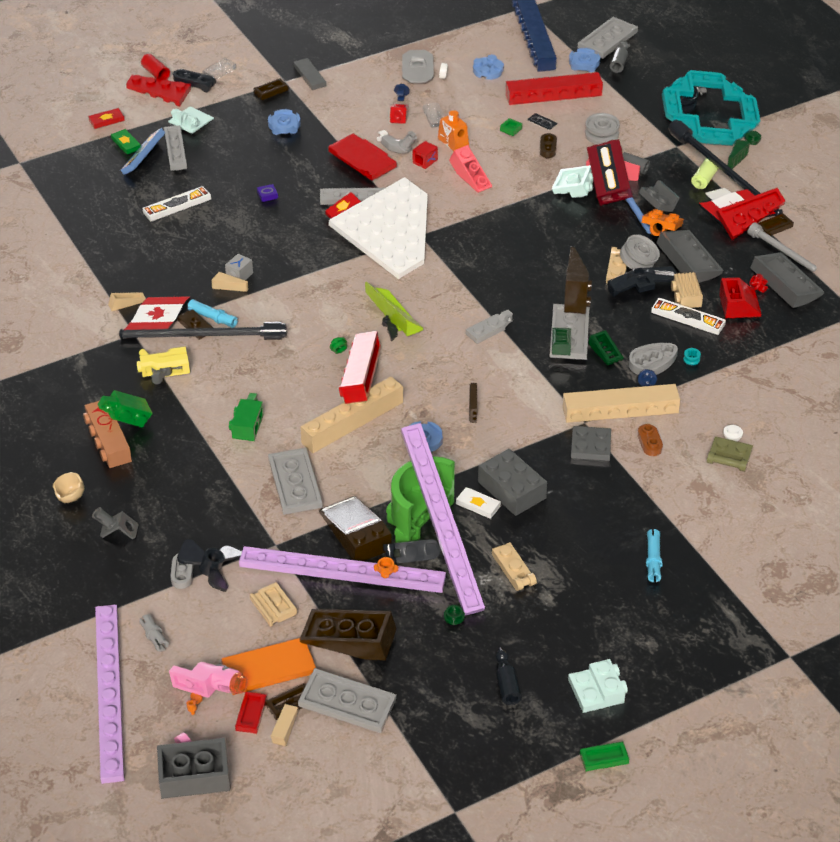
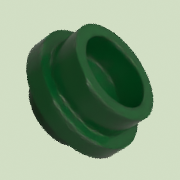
M757 131L747 132L745 140L750 142V145H757L761 141V134Z
M450 605L444 612V620L448 624L457 625L464 621L465 613L460 606Z

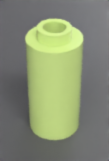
M706 158L692 177V184L698 189L706 188L719 168Z

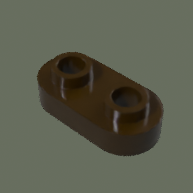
M545 133L541 136L540 155L549 159L556 155V135Z

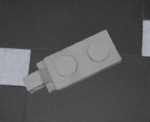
M506 310L501 312L500 315L495 314L467 328L466 335L478 344L504 331L505 327L513 321V313Z

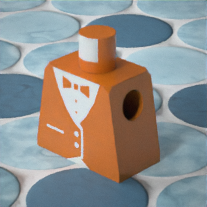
M455 110L450 111L448 116L440 119L438 139L453 151L467 145L469 146L467 124L459 118V113Z

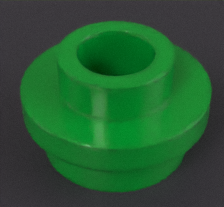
M344 337L334 338L329 346L330 350L335 352V354L344 352L347 349V340Z

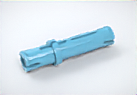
M194 299L188 303V310L193 309L196 313L211 318L218 324L222 323L231 328L237 325L238 318L225 313L222 309H215Z
M651 529L647 532L648 558L646 559V566L648 568V580L654 582V576H656V582L661 580L660 568L662 567L660 532L654 529V535L652 536Z

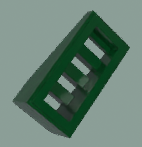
M740 139L736 141L729 155L727 165L732 170L748 155L750 142Z
M552 328V355H570L571 328Z
M606 330L590 335L588 340L589 346L607 365L624 359Z

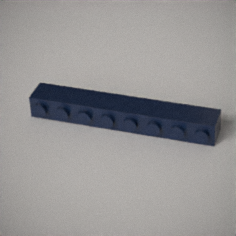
M512 0V8H514L515 16H517L518 24H520L521 32H523L524 41L526 40V46L529 49L530 57H532L533 66H536L537 72L556 70V54L536 1Z

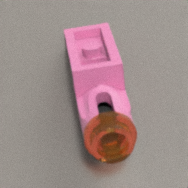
M200 662L192 671L178 666H173L169 670L174 688L207 698L215 690L233 694L243 693L248 685V679L243 673L223 664L213 665Z

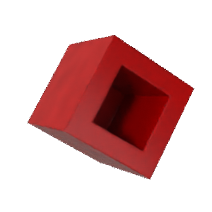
M427 141L413 149V164L427 169L438 160V147Z

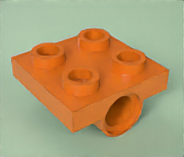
M653 209V211L643 215L641 223L649 224L651 233L659 236L660 232H666L667 230L675 231L681 227L684 219L679 218L677 214L670 213L666 215L661 210ZM657 223L662 225V231L656 228Z

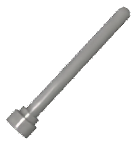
M754 222L749 227L748 234L753 238L760 237L810 271L814 272L817 270L816 265L763 232L762 226Z

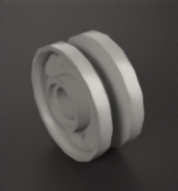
M596 113L587 118L585 136L588 141L594 144H602L618 139L620 123L615 116L608 113Z
M642 235L630 236L620 250L622 261L632 270L640 267H653L660 256L656 244Z

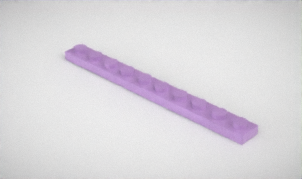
M419 423L401 428V433L461 608L465 616L484 611L485 606L422 425Z
M245 546L239 560V566L245 568L439 593L443 592L446 572L398 566V572H393L388 578H382L378 571H374V565L378 563Z
M117 604L95 607L100 778L102 784L124 781Z

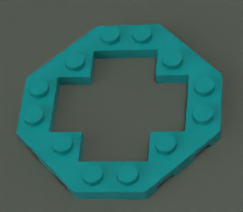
M690 70L683 78L680 77L670 87L667 86L663 89L662 92L665 117L670 121H682L693 130V137L700 143L733 146L747 132L758 127L761 121L756 98L745 94L743 89L733 82L731 84L722 73ZM693 86L722 89L723 100L739 101L742 119L729 118V129L701 127L699 115L683 114L680 96L693 97Z

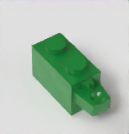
M116 390L112 392L110 397L102 396L97 404L100 410L109 413L111 419L143 427L152 415L146 399Z
M249 393L247 399H240L238 406L234 408V417L229 421L232 439L255 441L264 416L263 401H258L257 393Z

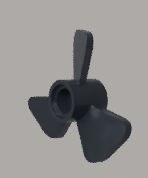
M186 539L178 553L177 560L181 564L199 565L200 572L208 576L210 586L226 592L228 585L220 573V568L223 562L240 558L242 551L231 546H224L220 550L209 548L204 551L192 539Z

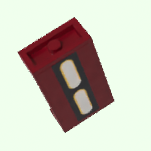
M610 140L587 147L600 206L632 198L633 195L620 140Z

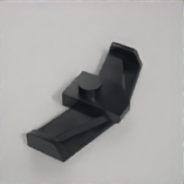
M673 266L636 268L607 281L608 290L613 298L617 294L635 287L638 293L654 290V282L674 281V274L677 272Z

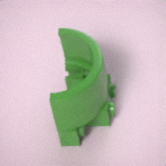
M432 456L449 506L454 503L455 461ZM411 461L402 465L395 472L391 481V503L387 506L386 513L387 522L396 526L394 532L396 543L420 540V528L430 518Z

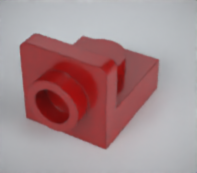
M392 104L390 106V122L406 123V113L409 110V105Z

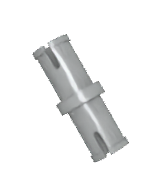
M143 615L142 617L146 623L142 618H140L139 623L145 630L147 639L152 641L157 651L162 652L166 650L162 643L166 648H168L169 643L164 638L161 627L156 625L151 615Z

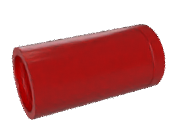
M146 54L142 57L141 66L156 79L167 80L169 78L170 69L152 54Z

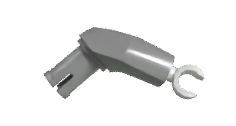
M386 130L379 131L378 133L381 136L377 137V141H381L388 150L400 154L410 152L411 145L417 139L416 134L412 131H409L404 139H396L388 135Z

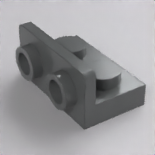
M657 180L654 187H641L639 194L657 210L673 212L679 200V196L661 180Z

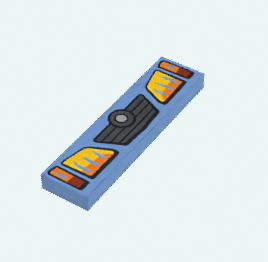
M162 128L151 134L121 169L124 175L134 170L163 137L165 132Z

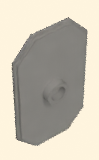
M409 50L402 55V78L410 83H426L434 78L433 54L426 50Z

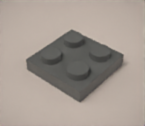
M573 426L571 458L610 461L611 428Z

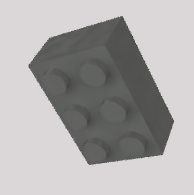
M507 449L479 465L478 482L497 500L501 501L515 516L546 499L547 481L511 449Z
M225 738L157 745L161 799L230 791Z

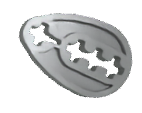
M654 343L638 347L629 355V368L637 375L645 369H650L658 375L674 363L677 358L678 347L672 343Z

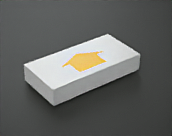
M466 487L456 499V504L491 519L500 508L501 501Z

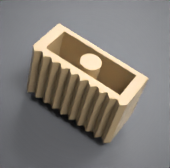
M694 272L674 274V281H671V290L675 291V302L689 308L702 307L703 295L696 274Z

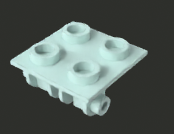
M189 106L184 111H180L177 108L172 109V119L168 122L175 126L180 125L181 129L193 134L213 120L214 117Z

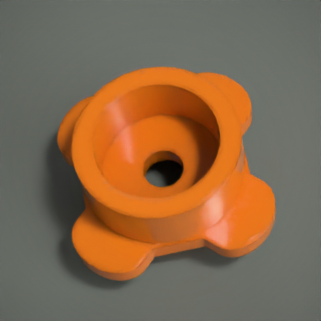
M383 557L379 559L378 564L374 565V571H378L382 578H388L393 572H398V566L394 565L393 559Z

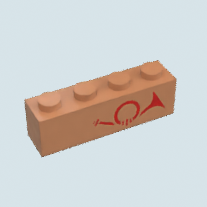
M99 401L85 405L86 413H83L86 425L90 424L89 431L92 437L95 436L96 448L101 449L102 461H106L109 468L132 462L130 447L117 420L111 419L109 413L99 409L97 405Z

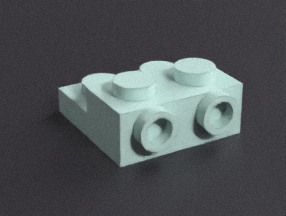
M591 166L561 169L552 187L553 193L565 194L570 192L571 198L587 196L588 192L593 190L592 183L594 180Z
M610 659L591 663L588 670L568 675V681L583 713L624 703L625 693L628 692L627 685L624 680L620 681L619 668L617 664L612 665Z

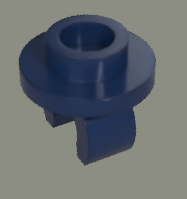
M398 84L394 87V92L398 96L397 101H404L405 96L410 92L409 87L405 84Z
M645 369L638 375V382L642 387L654 386L657 381L655 372L650 369Z

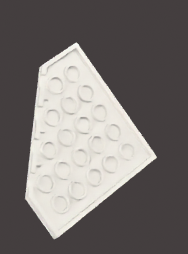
M404 177L330 219L329 226L397 279H400L424 264L428 194Z

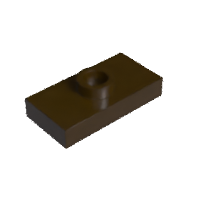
M193 309L178 316V322L186 329L213 328ZM195 336V337L200 340V339H202V338H204V337H206V336Z

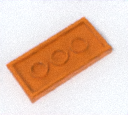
M300 638L221 658L223 665L238 670L241 673V687L237 692L232 693L233 695L308 676L316 668L307 644L300 643Z

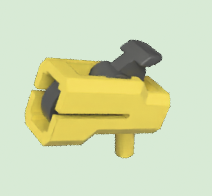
M185 346L170 348L167 352L148 354L145 349L139 351L140 361H137L138 373L142 372L143 377L151 376L152 383L160 384L164 377L190 373Z

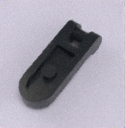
M177 69L173 72V80L175 82L191 84V87L200 88L203 92H208L216 84V79L209 75L185 69Z
M433 539L383 544V551L386 552V557L393 559L394 564L435 559L439 556L441 547ZM395 549H399L400 557H394Z

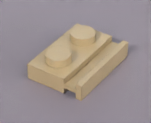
M277 582L258 590L256 594H250V600L270 627L277 621L279 623L297 615L296 607Z

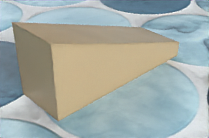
M218 272L212 279V289L247 292L248 281Z
M111 293L108 305L111 311L143 303L146 298L143 293Z
M284 705L271 734L274 744L287 745L298 707Z

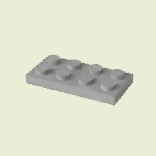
M612 17L578 42V48L592 49L595 51V54H599L600 58L603 59L614 51L621 42L627 41L638 32V27Z
M553 304L552 328H571V354L552 355L551 330L550 357L587 360L589 307L586 308V314L564 312V304Z
M306 448L268 454L283 515L323 508Z
M314 668L298 701V706L381 733L396 701V694Z

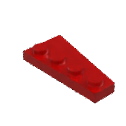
M131 75L126 83L127 89L142 94L149 93L150 97L163 98V101L167 103L175 102V105L179 107L191 91V84L140 75Z
M777 187L717 209L716 214L733 240L748 230L751 224L754 222L758 223L783 206L785 199Z

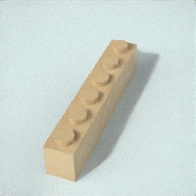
M389 377L371 387L367 401L347 404L344 402L300 426L301 443L312 453L319 451L402 404L403 386L393 377Z
M676 384L563 393V411L566 423L679 413L680 397Z

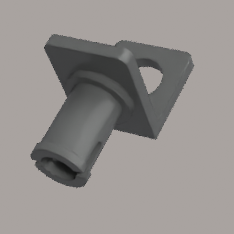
M99 507L93 512L92 518L103 525L100 534L102 538L118 529L131 539L136 538L138 523L123 511L115 516H111ZM125 522H129L131 524L132 531H129L126 528Z

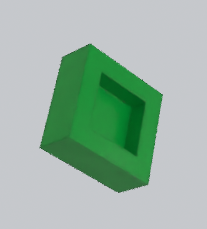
M508 118L500 125V131L511 136L516 135L522 129V123Z

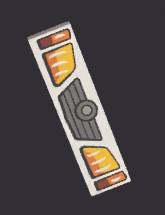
M201 186L144 207L143 213L150 221H154L211 200V194Z
M658 298L651 313L719 335L726 322L725 319L662 298Z

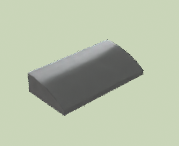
M690 230L660 232L657 244L681 274L694 272L698 283L723 273L724 270Z
M783 253L754 257L751 269L756 274H761L768 281L767 284L793 308L810 303L824 294V291Z

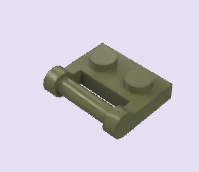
M715 436L707 457V463H719L739 468V471L745 472L753 445Z

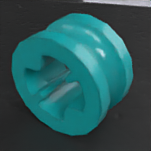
M695 348L686 349L683 358L684 362L689 365L698 364L701 353Z

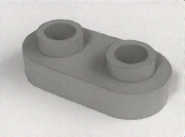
M176 554L172 559L171 583L177 589H184L192 583L194 565L179 563L177 560L178 554Z

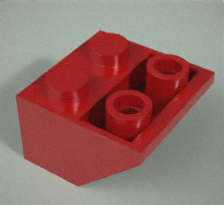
M740 278L721 279L719 296L725 318L761 317L762 314L754 289Z

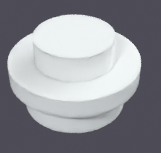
M728 425L724 428L723 434L725 439L738 442L743 435V430L739 426Z

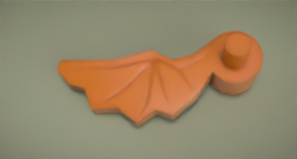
M191 693V700L186 703L187 710L191 712V715L195 714L197 704L202 701L203 696Z

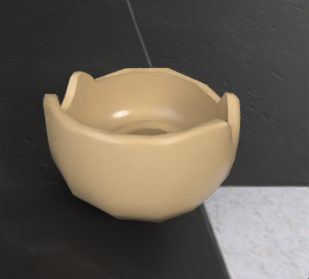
M73 472L61 475L53 483L55 495L63 503L78 500L85 489L80 476Z

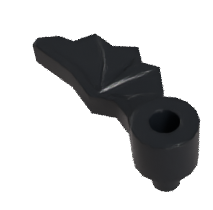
M386 315L382 319V325L387 327L390 340L393 341L398 336V329L396 325L390 322L389 316Z

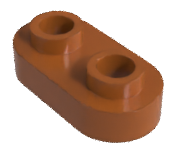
M651 424L641 425L638 428V439L644 453L649 456L660 455L663 443L657 428Z

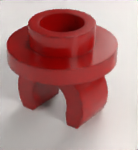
M761 274L754 275L750 279L749 284L752 289H758L762 293L768 289L765 286L768 281Z

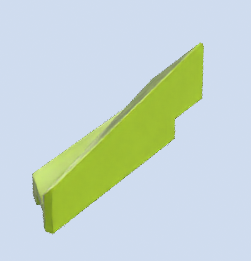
M365 282V292L385 316H389L390 322L396 325L398 331L402 330L406 336L423 331V327L409 315L388 289L373 287L370 283Z

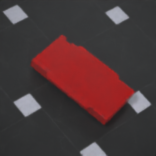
M354 133L328 146L330 153L371 181L397 167V162L390 158L386 152L368 140L361 139Z

